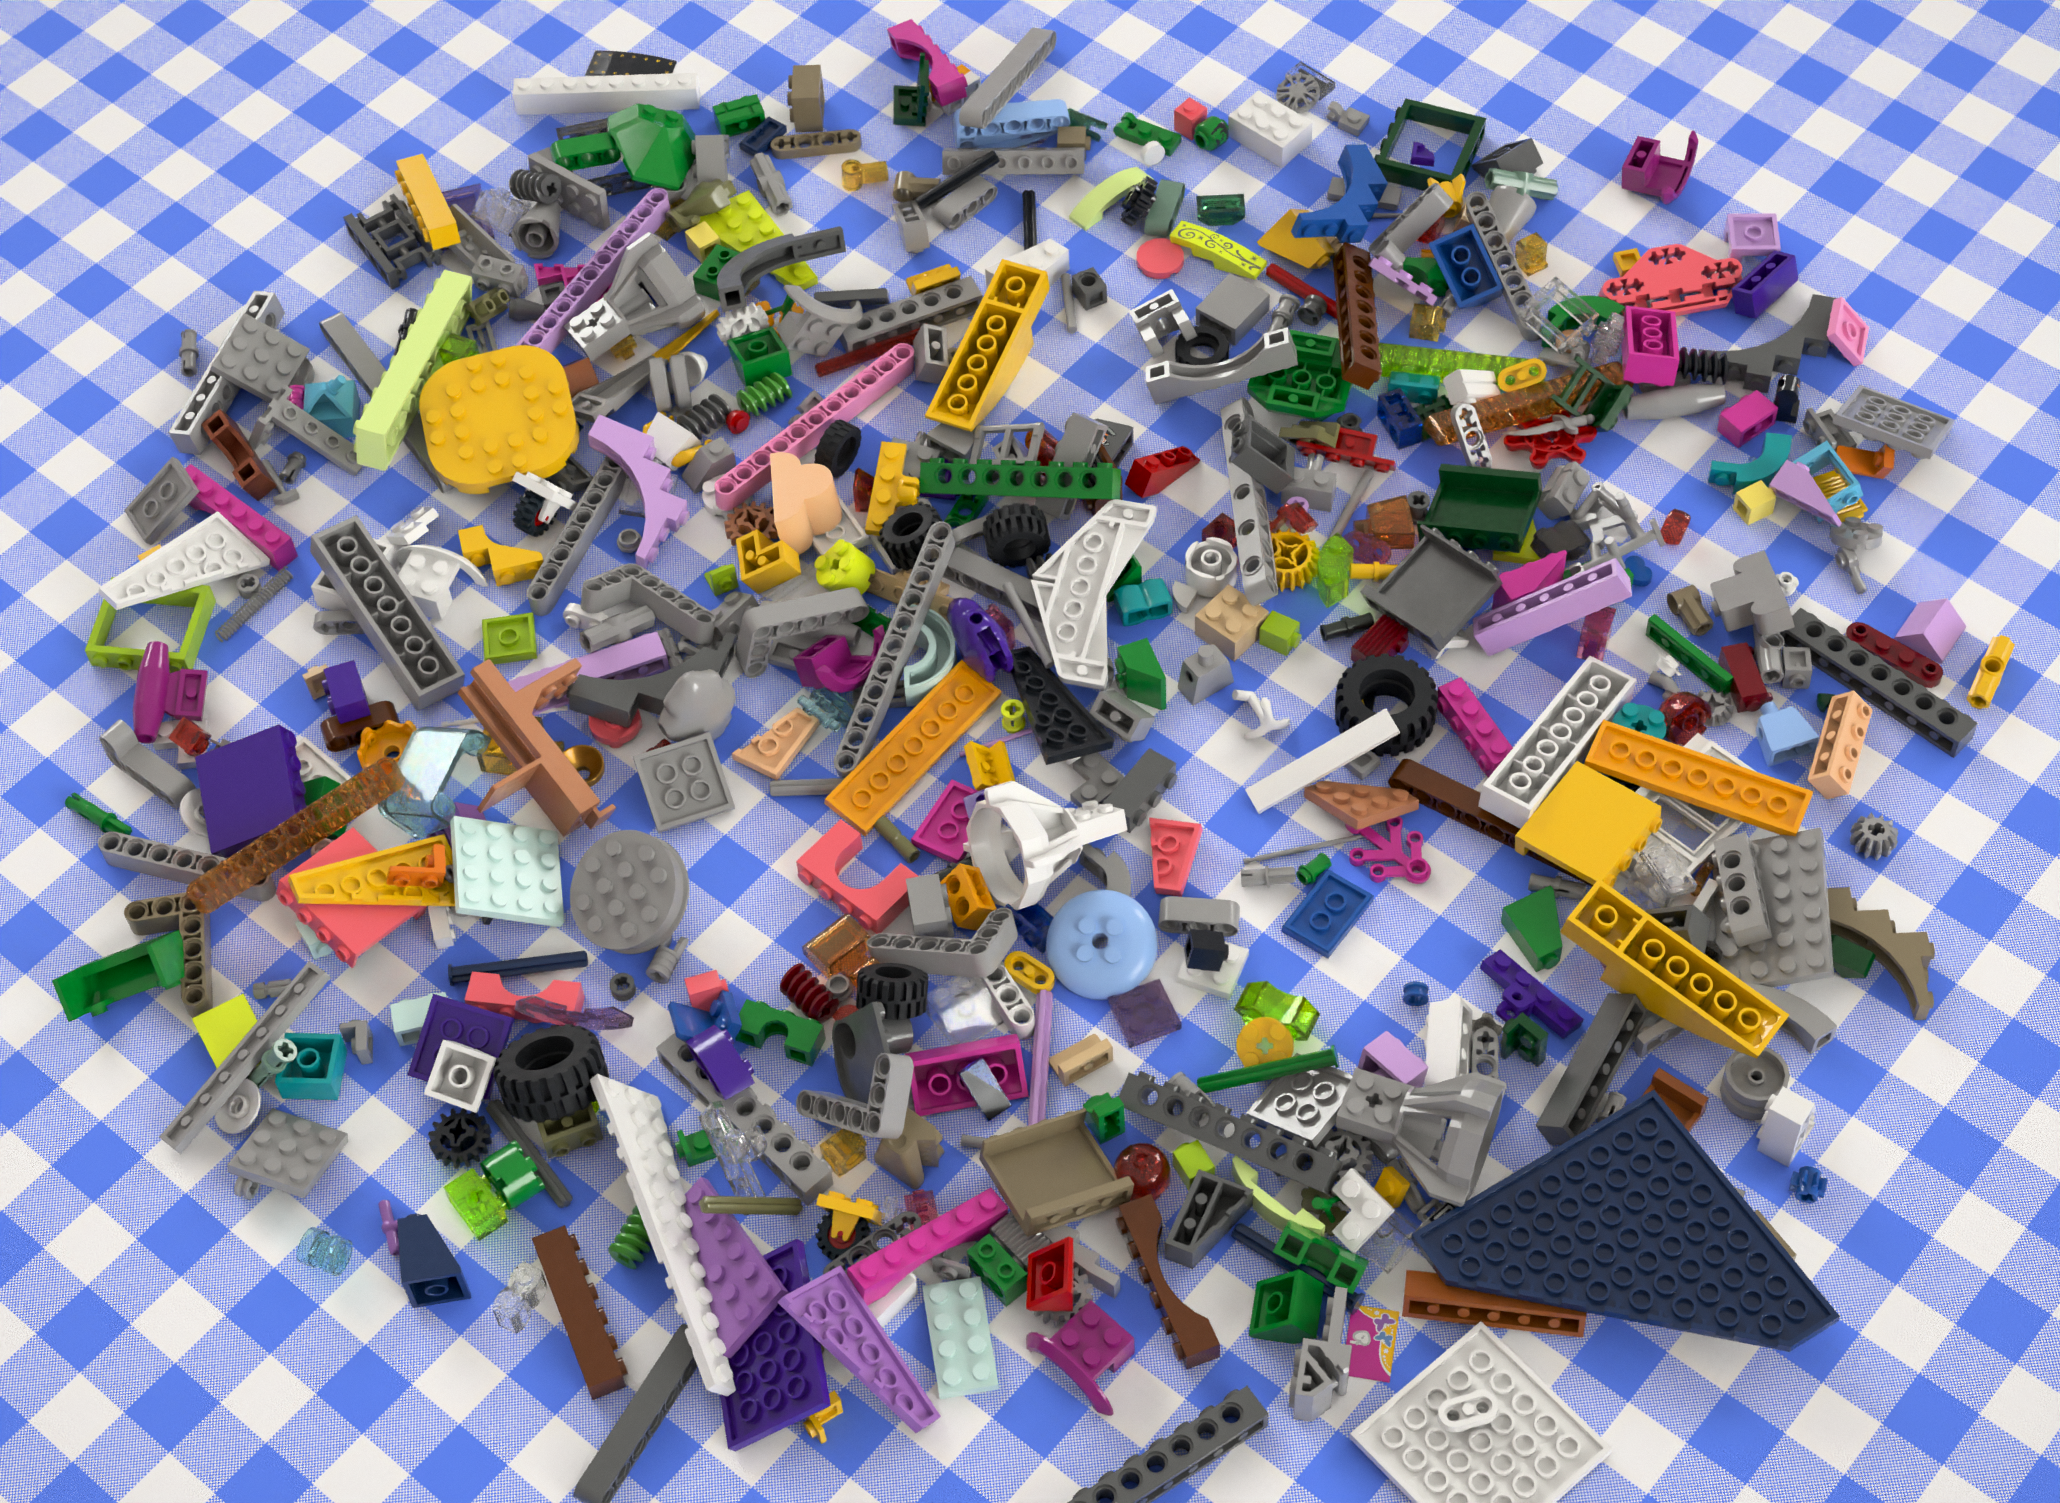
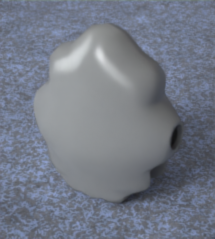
M692 670L686 672L677 679L666 694L658 726L662 733L673 741L680 742L710 732L714 741L724 733L732 718L731 711L736 699L735 690L731 683L726 679H721L719 673L715 670Z

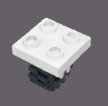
M516 472L512 481L526 488L524 495L519 498L521 502L515 505L517 510L513 511L515 516L513 522L515 527L531 536L538 537V535L544 534V530L546 532L549 530L548 525L554 523L552 519L557 516L556 512L560 506L574 511L578 502L571 499L573 494L530 472H527L526 476Z

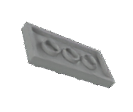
M535 152L528 157L530 171L554 174L560 178L562 190L556 201L561 208L602 230H606L610 226L605 189Z

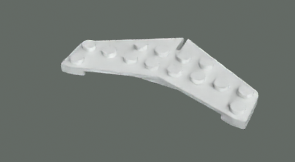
M1118 499L1107 502L1032 575L1033 580H1031L1057 675L1063 683L1105 691L1108 682L1106 595L1154 523L1157 513L1156 506Z

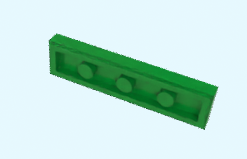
M1656 614L1648 619L1647 637L1717 693L1723 691L1724 696L1730 693L1733 681L1731 674Z

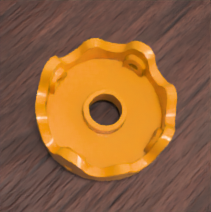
M387 720L377 730L366 727L362 731L357 755L363 771L369 778L382 784H397L412 778L419 772L426 759V748L421 735L411 721L407 720L404 724ZM390 752H399L396 758H386Z

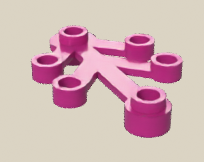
M1400 816L1386 821V829L1390 832V842L1369 826L1356 830L1345 823V827L1350 833L1361 834L1380 849H1352L1349 861L1353 866H1362L1365 861H1395L1400 865L1388 867L1382 864L1372 865L1370 868V879L1373 882H1383L1386 877H1405L1411 883L1421 884L1430 878L1431 868L1427 861L1422 858L1423 835L1419 831H1411L1407 835L1406 844L1411 849V859L1402 852L1401 830L1403 820ZM1395 822V823H1398L1399 825H1398V826H1392L1391 823ZM1416 838V839H1418L1419 841H1418V842H1412L1411 839ZM1360 855L1362 858L1355 859L1353 856ZM1375 871H1380V872H1382V874H1381V875H1376V874H1374V872H1375Z

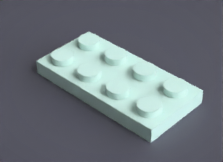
M981 1277L922 1286L939 1398L946 1399L999 1390Z

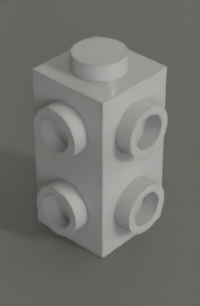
M481 254L471 270L475 287L483 291H490L496 287L498 291L504 289L508 296L517 298L528 286L529 279L524 265Z

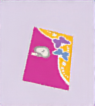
M1360 1306L1354 1315H1350L1346 1341L1347 1345H1352L1350 1377L1390 1383L1399 1311Z

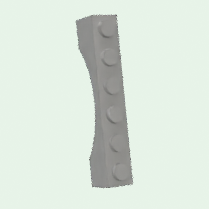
M1286 327L1264 333L1247 351L1223 362L1209 365H1188L1165 361L1145 367L1146 384L1155 405L1170 402L1177 398L1191 396L1199 392L1216 389L1220 386L1298 365L1297 349L1290 331Z

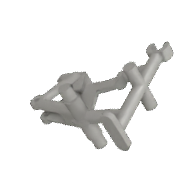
M1602 482L1593 484L1591 487L1592 492L1578 510L1573 508L1569 515L1578 531L1591 529L1593 534V543L1589 546L1591 561L1583 565L1581 563L1570 565L1568 568L1572 576L1614 558L1625 569L1626 566L1622 556L1655 539L1660 547L1665 545L1656 520L1654 518L1649 520L1652 530L1645 533L1637 522V512L1632 510L1625 494L1620 492L1613 496L1605 489ZM1604 506L1614 516L1599 520L1596 514ZM1625 525L1627 533L1631 537L1630 541L1618 547L1614 537L1609 536L1605 538L1603 531ZM1606 545L1608 552L1601 555L1600 550L1604 549Z

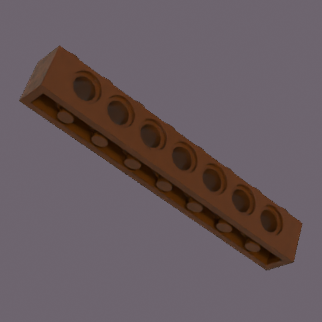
M1344 242L1333 258L1342 380L1369 390L1372 384L1380 379L1382 374L1377 334L1378 323L1376 322L1374 302L1375 293L1373 291L1374 279L1372 278V268L1368 266L1371 261L1370 252Z

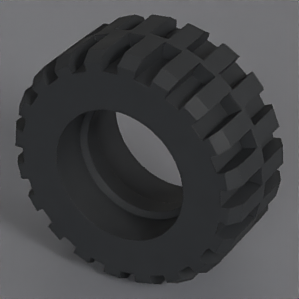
M1389 653L1381 654L1380 657H1375V655L1367 656L1365 661L1360 659L1352 664V668H1347L1342 673V678L1338 681L1335 696V722L1339 727V732L1342 734L1377 714L1368 709L1362 702L1364 697L1376 692V696L1396 697L1406 703L1408 708L1400 713L1390 715L1400 734L1373 748L1371 751L1377 756L1383 757V754H1390V757L1399 756V752L1404 751L1405 754L1414 750V746L1420 747L1425 742V739L1431 735L1436 721L1438 691L1436 690L1433 678L1429 677V672L1424 667L1419 668L1418 663L1411 659L1407 661L1404 659V656L1397 654L1396 657L1389 656Z
M565 1024L564 1026L551 1025L550 1028L536 1029V1032L522 1035L521 1039L514 1040L507 1049L501 1051L499 1058L496 1059L493 1071L506 1111L517 1119L525 1122L534 1120L536 1123H544L545 1120H560V1117L572 1116L576 1111L589 1107L590 1102L597 1100L590 1079L596 1074L609 1078L608 1068L596 1035L582 1026L578 1025L575 1027L572 1024Z

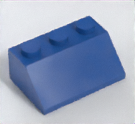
M1474 224L1428 243L1459 309L1481 306L1502 296L1504 287Z

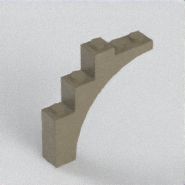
M1850 887L1827 888L1831 935H1837L1872 951L1876 955L1875 960L1883 965L1898 982L1909 1002L1914 1020H1926L1929 1009H1932L1934 1006L1933 993L1928 991L1927 984L1929 979L1928 966L1930 960L1934 959L1935 956L1934 944L1929 942L1927 932L1896 933L1895 922L1890 920L1888 909L1857 911L1856 898L1851 897Z

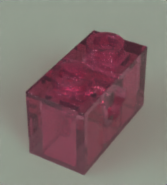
M1605 607L1597 612L1586 615L1576 658L1586 660L1589 656H1592L1603 662L1610 641L1616 609Z

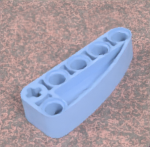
M1061 99L1007 103L985 129L960 125L959 114L961 108H959L954 113L953 133L956 148H1016L1058 133V127H1068L1070 125V118L1066 102Z

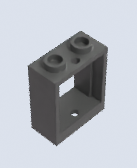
M1248 416L1242 422H1238L1233 427L1231 432V462L1276 494L1294 480V447L1251 416Z

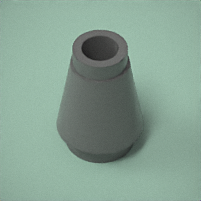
M519 297L510 299L509 318H515V321L539 319L544 313L545 306Z

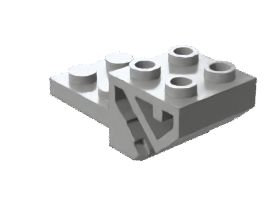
M1335 1287L1334 1298L1328 1297L1322 1341L1303 1338L1302 1349L1296 1348L1294 1371L1291 1377L1288 1406L1294 1408L1293 1419L1312 1422L1331 1408L1332 1391L1335 1390L1341 1396L1347 1392L1352 1345L1341 1344L1348 1288Z

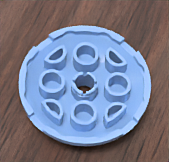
M1113 890L1088 891L1069 900L1054 916L1046 939L1047 958L1058 980L1076 995L1092 1000H1110L1130 993L1149 975L1155 963L1158 949L1155 926L1147 911L1133 898ZM1101 936L1108 939V945L1103 949H1096L1093 945L1095 940Z

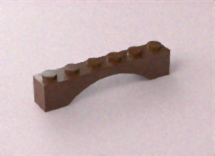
M1149 1194L1119 1205V1217L1115 1219L1120 1234H1126L1129 1242L1126 1243L1132 1260L1137 1259L1140 1265L1138 1273L1144 1285L1148 1284L1151 1289L1149 1297L1155 1310L1160 1309L1163 1318H1160L1165 1334H1171L1174 1340L1172 1349L1178 1361L1183 1360L1186 1369H1190L1219 1358L1220 1343L1209 1319L1196 1313L1181 1302L1172 1292L1162 1275L1157 1256L1158 1244L1162 1235V1217L1152 1195Z

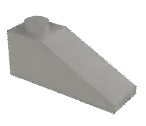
M916 201L892 204L906 251L920 253L924 251V248H929L926 220Z

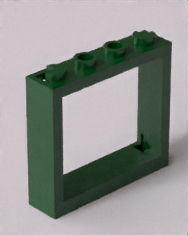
M1405 98L1402 107H1398L1396 110L1395 122H1391L1389 125L1387 139L1383 138L1380 155L1376 154L1374 159L1387 182L1422 191L1429 187L1427 180L1430 177L1439 183L1445 181L1452 182L1459 174L1464 175L1466 179L1485 135L1486 118ZM1407 119L1469 135L1451 175L1389 160Z

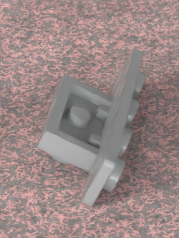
M457 204L451 205L450 211L456 221L461 243L447 247L471 270L481 254L515 263V259L467 215L465 211Z

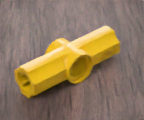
M2003 635L1993 636L1966 698L1972 707L1977 709L1989 708L2015 647V644L2012 643L2009 637Z

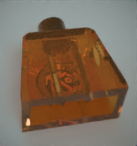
M1402 495L1369 504L1367 506L1366 519L1353 521L1354 535L1369 534L1371 546L1375 549H1413L1415 530L1407 496Z

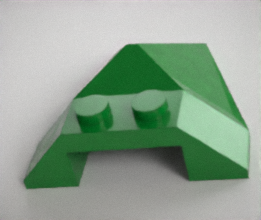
M637 103L608 116V135L610 138H614L616 142L615 148L617 152L622 153L624 157L623 163L632 180L678 191L696 159V155L692 154V140H695V133L683 114L673 110L659 109L649 104Z

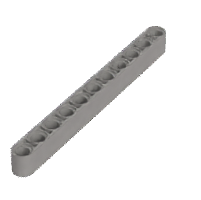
M342 312L319 322L325 338L371 398L374 388L379 387L381 376L386 369ZM417 413L403 442L444 494L455 487L443 483L436 474L428 455L421 415Z
M939 521L934 523L927 533L834 757V766L840 778H846L871 752L903 674L904 667L908 662L955 547L951 526L946 522ZM940 536H947L943 540H937ZM932 558H938L935 562H928ZM928 580L926 584L919 585L921 581ZM913 603H919L916 607H909ZM905 625L910 626L906 630H900V628ZM895 648H901L897 653H890ZM891 671L889 675L881 676L883 672ZM875 694H882L878 699H871ZM872 717L869 722H862L864 718ZM863 740L860 745L852 746L853 742ZM848 763L853 764L849 769H842Z

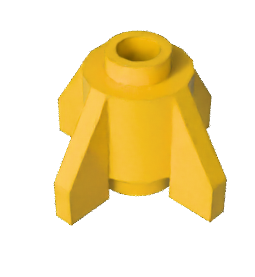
M1459 174L1452 182L1445 181L1441 183L1430 177L1427 180L1429 187L1434 183H1438L1453 199V204L1442 217L1452 218L1460 213L1464 204L1462 198L1466 183L1464 175Z

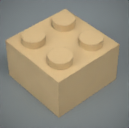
M1228 584L1195 615V635L1209 645L1214 644L1225 656L1235 662L1259 639L1260 627L1268 617L1269 611L1261 605L1252 606L1243 593Z

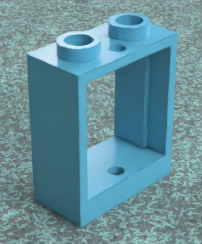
M1828 441L1823 442L1792 462L1794 464L1801 462L1810 469V475H1813L1830 463L1848 485V487L1827 499L1835 513L1846 506L1855 504L1863 496L1860 483ZM1813 515L1819 523L1823 521V519Z

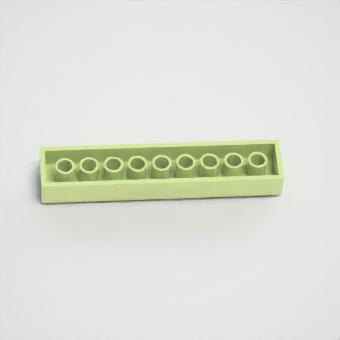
M444 270L440 278H436L431 294H427L424 307L418 310L415 323L410 324L406 339L401 340L397 355L392 356L388 371L383 372L379 387L374 388L370 403L365 404L361 419L356 420L354 424L353 434L356 435L354 452L357 453V464L383 471L387 470L419 411L420 395L425 383L433 373L445 364L470 318L471 312L466 309L465 305L472 302L471 276Z

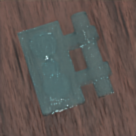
M827 688L813 690L809 698L801 695L797 700V703L803 707L802 710L809 716L813 715L819 720L821 726L825 729L829 728L833 732L839 731L841 727L847 728L855 709L842 696Z

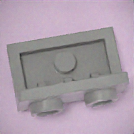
M1813 408L1806 410L1803 427L1805 432L1812 436L1816 446L1828 441L1834 450L1838 445L1856 448L1857 443L1849 432L1838 428V425L1832 423L1835 416L1832 409L1817 414Z
M734 591L725 597L722 604L711 610L716 616L714 634H719L723 640L726 632L736 634L737 641L743 614L747 610L759 606L754 596Z

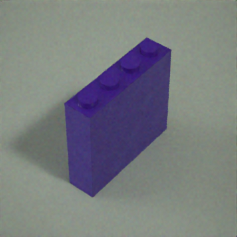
M278 724L195 757L211 854L232 859L310 829L308 820L310 812L304 798L306 789L301 781V763L295 748L297 740L292 731Z

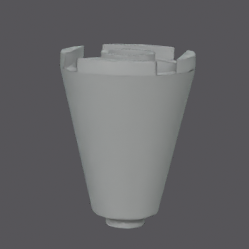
M1500 185L1495 187L1491 193L1489 203L1509 244L1534 216L1537 207L1534 200L1528 194L1524 193L1522 196L1516 193L1517 188ZM1483 225V228L1490 227V225ZM1495 244L1490 247L1497 248L1499 247V245Z
M557 201L551 204L537 202L514 225L512 241L520 252L523 250L528 253V257L535 259L547 258L558 248L561 207Z

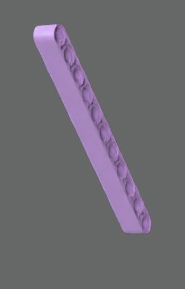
M654 188L643 197L516 346H534L549 353H552L568 335L564 325L595 303L613 282L626 247L648 232L654 234L666 220L665 213L670 209L666 190Z

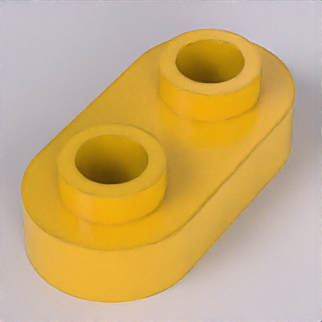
M1532 358L1507 367L1499 373L1498 385L1501 390L1507 393H1513L1535 385L1545 378L1546 366L1540 359ZM1537 367L1539 370L1538 375L1531 376L1529 369ZM1513 376L1515 378L1514 384H1506V377Z
M1014 951L1005 958L1004 967L1013 980L1034 994L1040 993L1043 989L1047 991L1053 989L1055 984L1054 973L1048 966L1023 951ZM1016 967H1022V968H1023L1022 970H1019V971H1018V970H1015ZM1038 981L1045 982L1044 984H1037Z

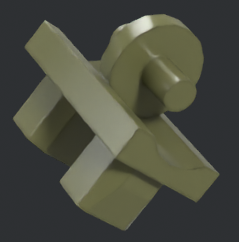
M495 287L468 303L465 307L471 312L470 316L475 319L476 325L480 326L508 309L506 303L510 302V298L504 289L498 291Z

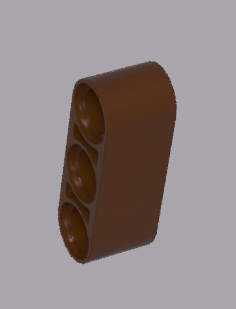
M380 701L368 705L371 715L342 724L339 723L337 715L325 719L321 723L320 729L328 751L339 752L359 746L361 743V733L366 727L377 730L387 720L400 723L394 704L390 701Z

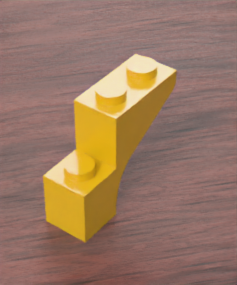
M483 525L458 530L463 557L472 562L476 567L491 564L497 586L534 579L544 562L540 552L499 545L492 542L486 536Z

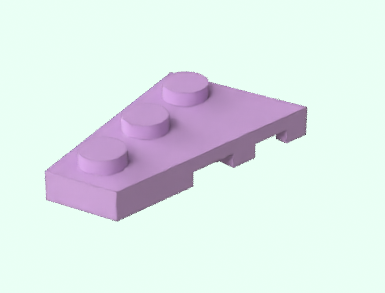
M1382 256L1379 259L1375 257L1371 259L1368 266L1427 304L1434 305L1438 298L1432 294L1434 289L1423 282L1417 285L1411 281L1413 276L1402 269L1398 273L1391 268L1393 263Z

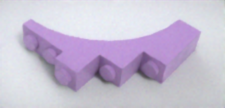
M599 414L588 433L589 447L603 453L619 465L633 481L641 497L645 511V525L643 537L635 556L636 564L646 569L650 562L653 563L659 551L657 548L660 542L666 541L669 531L677 533L680 526L686 524L690 515L687 509V500L669 493L673 484L670 468L652 461L657 451V448L654 447V437Z

